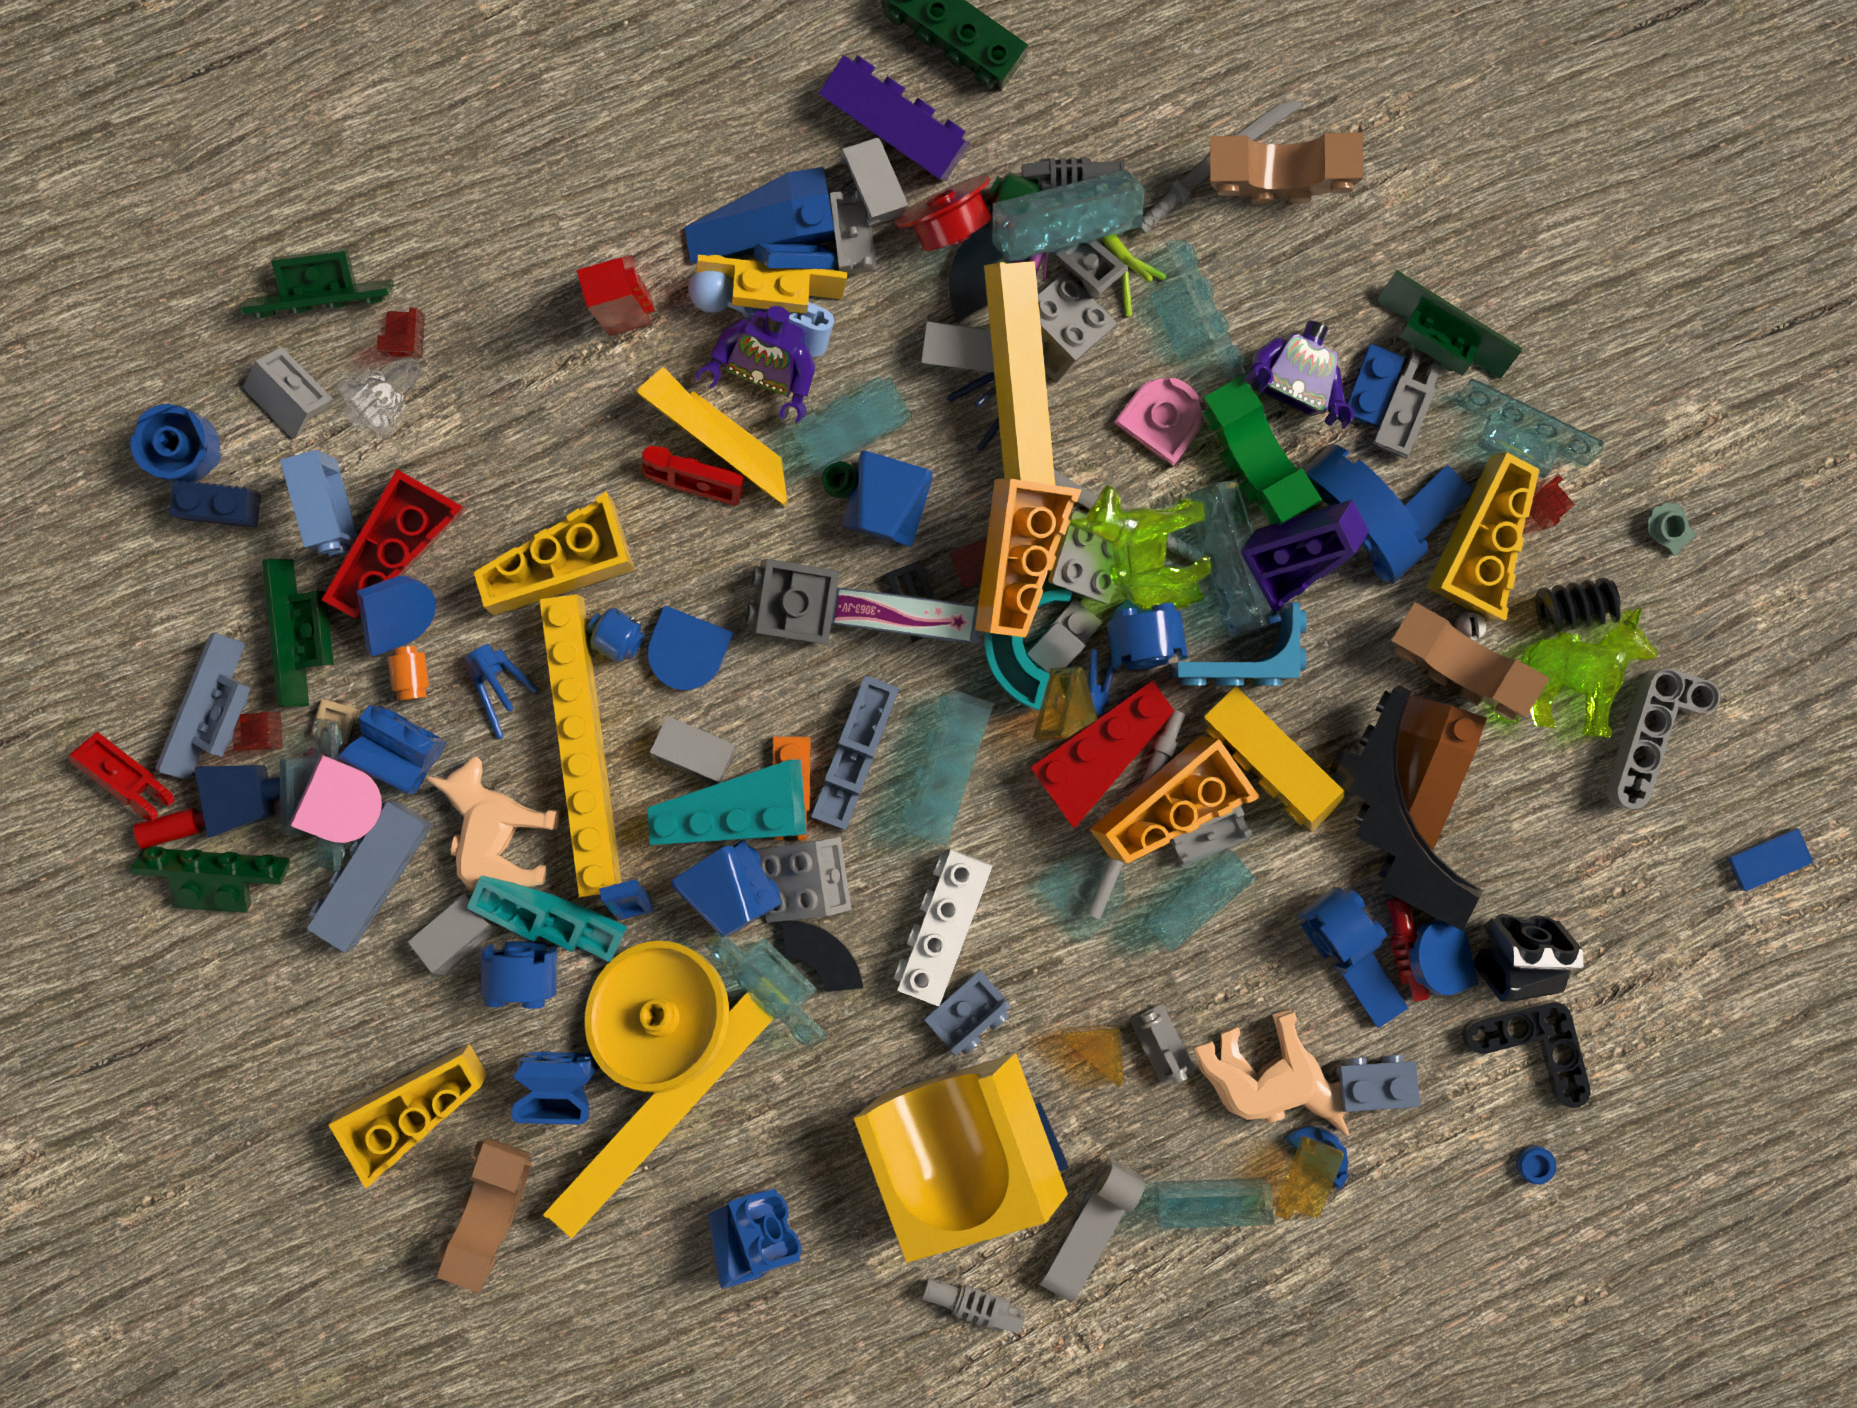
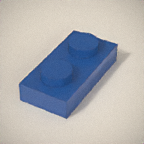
M1373 344L1367 347L1347 404L1354 411V420L1376 428L1380 426L1405 356Z

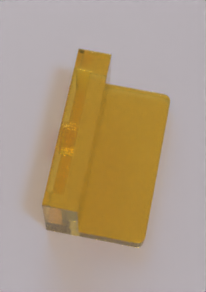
M1302 1136L1278 1195L1275 1215L1290 1221L1293 1211L1296 1210L1311 1217L1319 1218L1342 1163L1344 1152Z

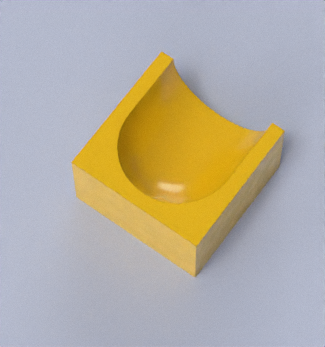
M1016 1052L882 1094L854 1117L906 1263L1045 1224L1068 1195Z

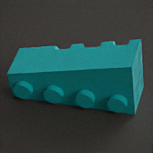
M790 759L647 807L650 845L807 834L802 760Z

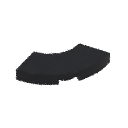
M988 223L973 232L962 243L952 263L949 278V297L958 324L988 307L984 265L997 263L1005 255Z
M796 920L782 921L786 959L801 960L812 966L822 977L826 992L863 988L861 972L854 956L837 937L826 929L812 923Z

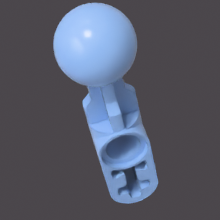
M695 271L689 280L688 293L690 299L697 308L704 312L716 313L730 307L742 312L744 317L749 320L755 311L768 312V309L732 305L733 279L724 273L716 271L696 273ZM808 302L807 314L789 312L788 322L803 329L805 332L804 344L808 346L812 357H818L827 351L834 325V317L828 310Z

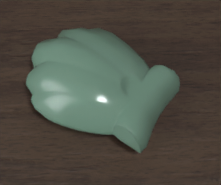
M1665 502L1661 506L1652 508L1651 517L1647 520L1650 536L1659 544L1666 546L1670 554L1673 556L1678 555L1681 549L1696 537L1697 533L1690 528L1684 510L1677 503Z

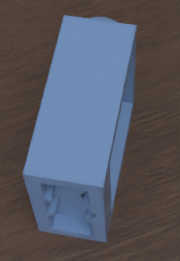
M317 449L281 459V466L304 547L317 551L318 554L328 553L330 558L348 554L350 547L353 546L358 537L337 459Z

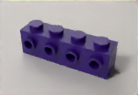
M843 55L819 94L937 178L946 181L971 144L963 138L966 131L950 119H947L945 124L933 117L932 115L936 109L917 97L913 103L902 95L906 88L889 76L884 81L872 74L876 67L861 56L856 55L853 60Z

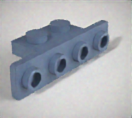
M215 632L210 633L157 762V771L189 780L202 749L210 754L223 757L226 747L232 741L233 730L241 711L247 704V696L251 689L249 686L232 678L245 647L243 642Z

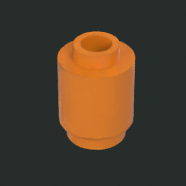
M416 646L394 648V655L388 656L387 661L391 691L396 692V700L402 701L427 697L426 688H429L425 652L417 653Z

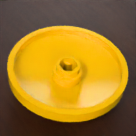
M650 941L637 944L613 958L594 982L585 1010L586 1039L591 1054L598 1066L617 1083L634 1090L649 1093L675 1090L699 1077L718 1055L729 1023L728 996L721 976L715 967L697 951L670 941Z

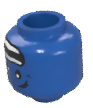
M610 608L603 615L596 613L586 630L587 633L591 634L589 643L591 649L616 663L622 662L626 658L632 660L645 634L641 633L640 622L617 608Z

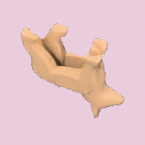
M476 756L472 757L459 769L450 773L447 778L439 776L427 777V781L442 791L464 817L461 835L455 834L453 838L451 856L456 857L457 876L464 882L469 891L474 892L481 875L525 887L544 884L546 866L538 865L534 869H522L500 855L508 847L517 827L558 829L561 810L551 809L547 812H539L517 803L513 798L503 793L484 788L481 784L483 773L482 761Z
M1290 1008L1272 1014L1281 1054L1264 1065L1257 1073L1239 1053L1237 1041L1240 1031L1238 1027L1220 1033L1221 1060H1218L1215 1055L1213 1041L1192 1046L1201 1072L1213 1084L1221 1102L1229 1112L1247 1120L1263 1118L1264 1123H1272L1284 1118L1285 1110L1303 1105L1316 1115L1328 1120L1344 1135H1349L1343 1120L1346 1112H1343L1340 1081L1335 1083L1328 1082L1316 1059L1305 1050L1296 1033L1294 1024L1297 1018L1295 1012Z

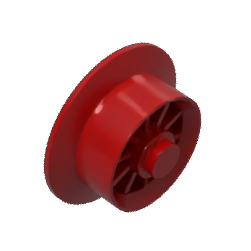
M980 175L952 185L911 207L900 215L894 224L897 228L913 227L924 251L927 252L948 245L959 244L968 239L973 232L983 227L991 219V215L980 194L989 184L990 178L988 175Z

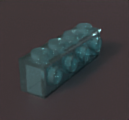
M1127 170L994 203L992 243L1010 262L1013 260H1024L1032 255L1047 251L1054 252L1066 246L1088 243L1100 237L1122 234L1127 230L1142 227L1145 187Z
M1237 480L1215 483L1185 494L1188 503L1187 514L1195 525L1199 537L1198 548L1201 555L1206 559L1210 572L1209 582L1212 590L1217 594L1222 609L1221 620L1225 628L1228 629L1230 637L1282 621L1279 611L1273 613L1240 552L1252 536L1253 529Z
M952 689L949 697L941 695L935 716L940 717L941 721L937 732L929 731L923 751L930 754L926 766L918 765L911 787L918 790L913 803L906 801L899 821L906 824L905 833L947 846L994 703Z

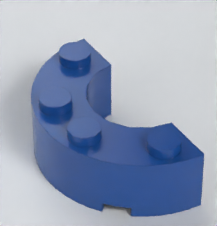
M1329 444L1302 468L1322 498V502L1332 506L1353 499L1369 530L1361 546L1369 551L1368 557L1374 563L1371 565V568L1382 581L1387 582L1389 580L1394 584L1428 554L1427 541L1424 538L1418 541L1415 532L1420 527L1400 499L1373 470L1360 459L1353 464L1345 458L1349 454L1348 450L1336 444Z

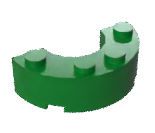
M1241 375L1204 397L1206 410L1202 411L1201 414L1208 428L1212 432L1215 430L1225 450L1220 454L1224 465L1230 473L1236 471L1241 478L1242 483L1239 484V487L1246 500L1250 504L1254 501L1257 502L1269 525L1274 523L1281 525L1320 503L1322 498L1303 468H1297L1279 445L1267 422L1262 403L1250 384L1244 382L1245 376Z

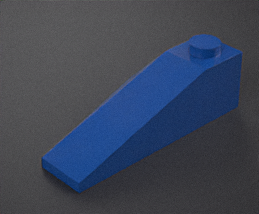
M824 166L788 172L686 226L685 233L691 265L697 264L698 255H719L724 258L753 255L755 244L757 243L818 244L836 241Z

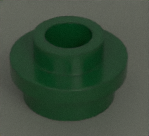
M838 461L832 463L825 468L822 474L823 487L834 498H846L857 487L858 473L847 462ZM845 475L844 483L839 487L838 481L841 476Z

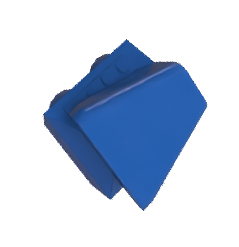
M861 451L857 471L858 484L855 491L850 495L841 526L879 539L912 547L933 479V472L929 469L873 452Z
M369 705L359 717L363 736L348 745L338 758L408 795L415 794L430 768L441 757L447 742L383 706Z
M744 839L733 846L720 848L671 880L675 891L724 939L739 932L782 903L779 899L780 890L774 880L766 877L760 867L761 858L755 848L747 845Z
M537 1051L524 1053L523 1058H518L517 1071L513 1078L531 1091L514 1103L512 1107L513 1121L516 1123L584 1124L589 1118V1102L583 1085L600 1068L590 1052Z
M776 1189L743 1196L728 1202L722 1208L708 1213L717 1276L721 1290L757 1280L769 1271L801 1261L799 1257L801 1254L800 1240L797 1234L789 1228L787 1222L789 1217L788 1206L785 1199L777 1193Z

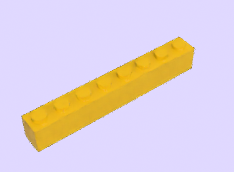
M575 594L539 599L579 897L600 895L599 888L622 883L589 633L586 632L588 625L584 597Z

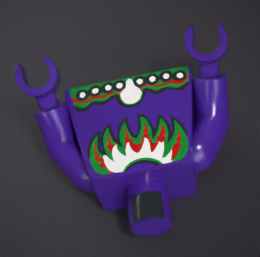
M772 306L768 309L767 313L761 310L755 311L750 320L742 318L725 328L710 353L712 356L710 363L702 365L698 370L696 381L698 382L703 371H710L714 375V381L709 388H713L720 380L721 370L719 368L724 363L726 364L724 370L788 398L793 393L791 401L781 407L780 417L782 420L786 419L790 406L794 407L797 410L796 424L805 418L807 414L806 406L802 401L804 396L808 397L816 367L808 346L804 344L805 332L803 329L788 322L790 315L785 308Z
M1307 321L1302 336L1291 333L1281 338H1274L1255 351L1251 371L1244 378V382L1247 384L1254 380L1251 385L1252 389L1309 416L1323 414L1328 410L1329 414L1325 418V423L1329 426H1332L1338 419L1341 422V428L1345 429L1352 421L1355 414L1353 409L1345 403L1340 368L1337 365L1338 354L1322 346L1328 331L1327 326L1316 321Z

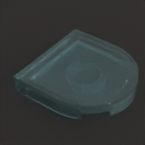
M1080 852L1079 854L1071 855L1036 885L1085 941L1090 939L1119 912L1123 905L1126 891L1124 876L1120 870L1100 920L1086 914L1109 860L1105 855L1093 852Z

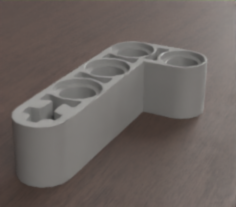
M1674 669L1652 670L1642 676L1607 785L1606 794L1612 805L1618 808L1639 809L1649 802L1677 712L1680 711L1688 714L1712 712L1720 702V692L1714 683ZM1660 676L1665 678L1668 684V689L1663 696L1656 690V681ZM1696 687L1703 694V701L1698 707L1691 699L1692 692ZM1649 712H1652L1657 719V724L1652 731L1647 729L1644 722ZM1638 747H1641L1646 754V760L1640 767L1634 762L1633 758L1634 752ZM1628 772L1640 773V777L1635 778L1636 776H1629ZM1625 786L1634 791L1632 798L1623 793Z
M1110 1157L1104 1161L1046 1263L1038 1281L1039 1285L1071 1303L1077 1298L1125 1211L1131 1213L1138 1204L1146 1186L1142 1175Z

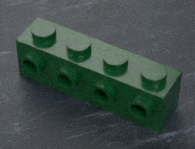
M881 0V5L884 9L883 13L890 21L897 25L904 23L913 29L914 36L920 42L929 47L934 44L943 50L944 57L950 63L959 68L964 65L975 73L974 78L988 89H992L994 86L1002 92L1027 57L1028 44L966 0Z

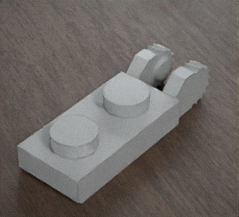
M1416 351L1411 353L1402 375L1398 377L1381 424L1371 444L1373 447L1403 459H1407L1435 393L1434 385L1442 368L1437 360L1434 359L1427 369L1424 382L1420 383L1413 380V375L1421 361V353Z

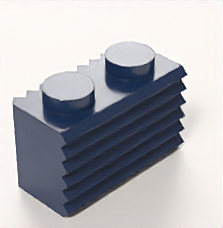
M176 479L172 485L169 513L172 517L187 521L256 528L258 525L261 495L258 491L245 486L240 487L236 485L234 487L232 485L226 486L224 484L218 485L207 482L197 483Z

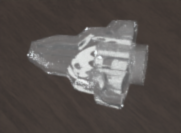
M412 356L391 361L381 371L367 369L357 377L348 374L334 385L347 403L340 409L341 413L358 431L363 432L369 427L382 440L386 441L398 427L396 418L405 409L404 395L415 386L421 365Z

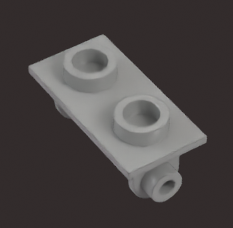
M1162 1003L1129 1020L1162 1087L1171 1082L1174 1084L1181 1083L1188 1078L1187 1074L1195 1071Z

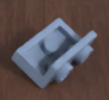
M978 969L945 998L940 1006H936L928 1013L924 1020L948 1046L953 1056H956L959 1052L966 1055L980 1043L981 1039L978 1036L988 1027L992 1030L996 1029L1009 1017L1006 1011L1011 1006L985 974Z
M1403 1055L1381 1056V1063L1367 1064L1366 1057L1344 1059V1066L1334 1068L1335 1076L1339 1075L1343 1112L1421 1107L1416 1061L1404 1062Z

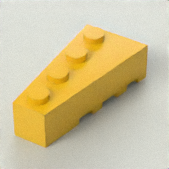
M1507 452L1490 455L1426 586L1427 589L1472 612L1480 614L1487 620L1506 621L1509 609L1506 605L1509 592L1513 590L1516 574H1514L1518 552H1521L1524 537H1522L1525 519L1530 514L1539 473L1538 468Z
M606 491L596 497L595 501L581 510L578 508L568 514L563 521L548 530L545 528L535 534L533 539L522 546L512 548L476 570L474 576L484 608L495 616L540 601L539 599L551 598L635 571L615 503Z
M1237 686L1204 716L1205 723L1208 726L1205 730L1207 735L1211 738L1219 739L1222 744L1225 743L1234 752L1231 756L1233 760L1245 772L1251 770L1260 779L1258 782L1260 787L1273 799L1277 796L1286 806L1285 811L1299 825L1304 824L1313 832L1344 802V790Z
M470 1043L340 1110L329 1123L330 1129L365 1189L482 1086L487 1073Z

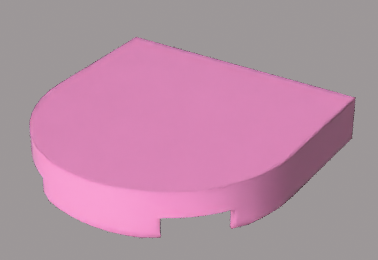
M1160 378L1142 385L1113 424L1173 467L1201 427L1202 408L1197 393L1187 383L1176 378Z
M321 754L289 824L292 827L332 842L343 843L357 840L374 827L380 816L382 803L379 789L375 782L363 771Z

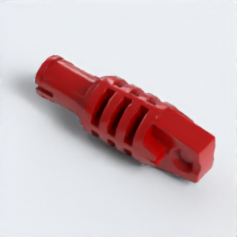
M1398 898L1388 900L1386 903L1394 931L1391 934L1390 942L1401 984L1409 983L1414 1002L1427 1000L1430 997L1429 990L1423 984H1419L1416 981L1410 965V949L1414 948L1418 935L1416 934L1418 928L1415 926L1410 904Z

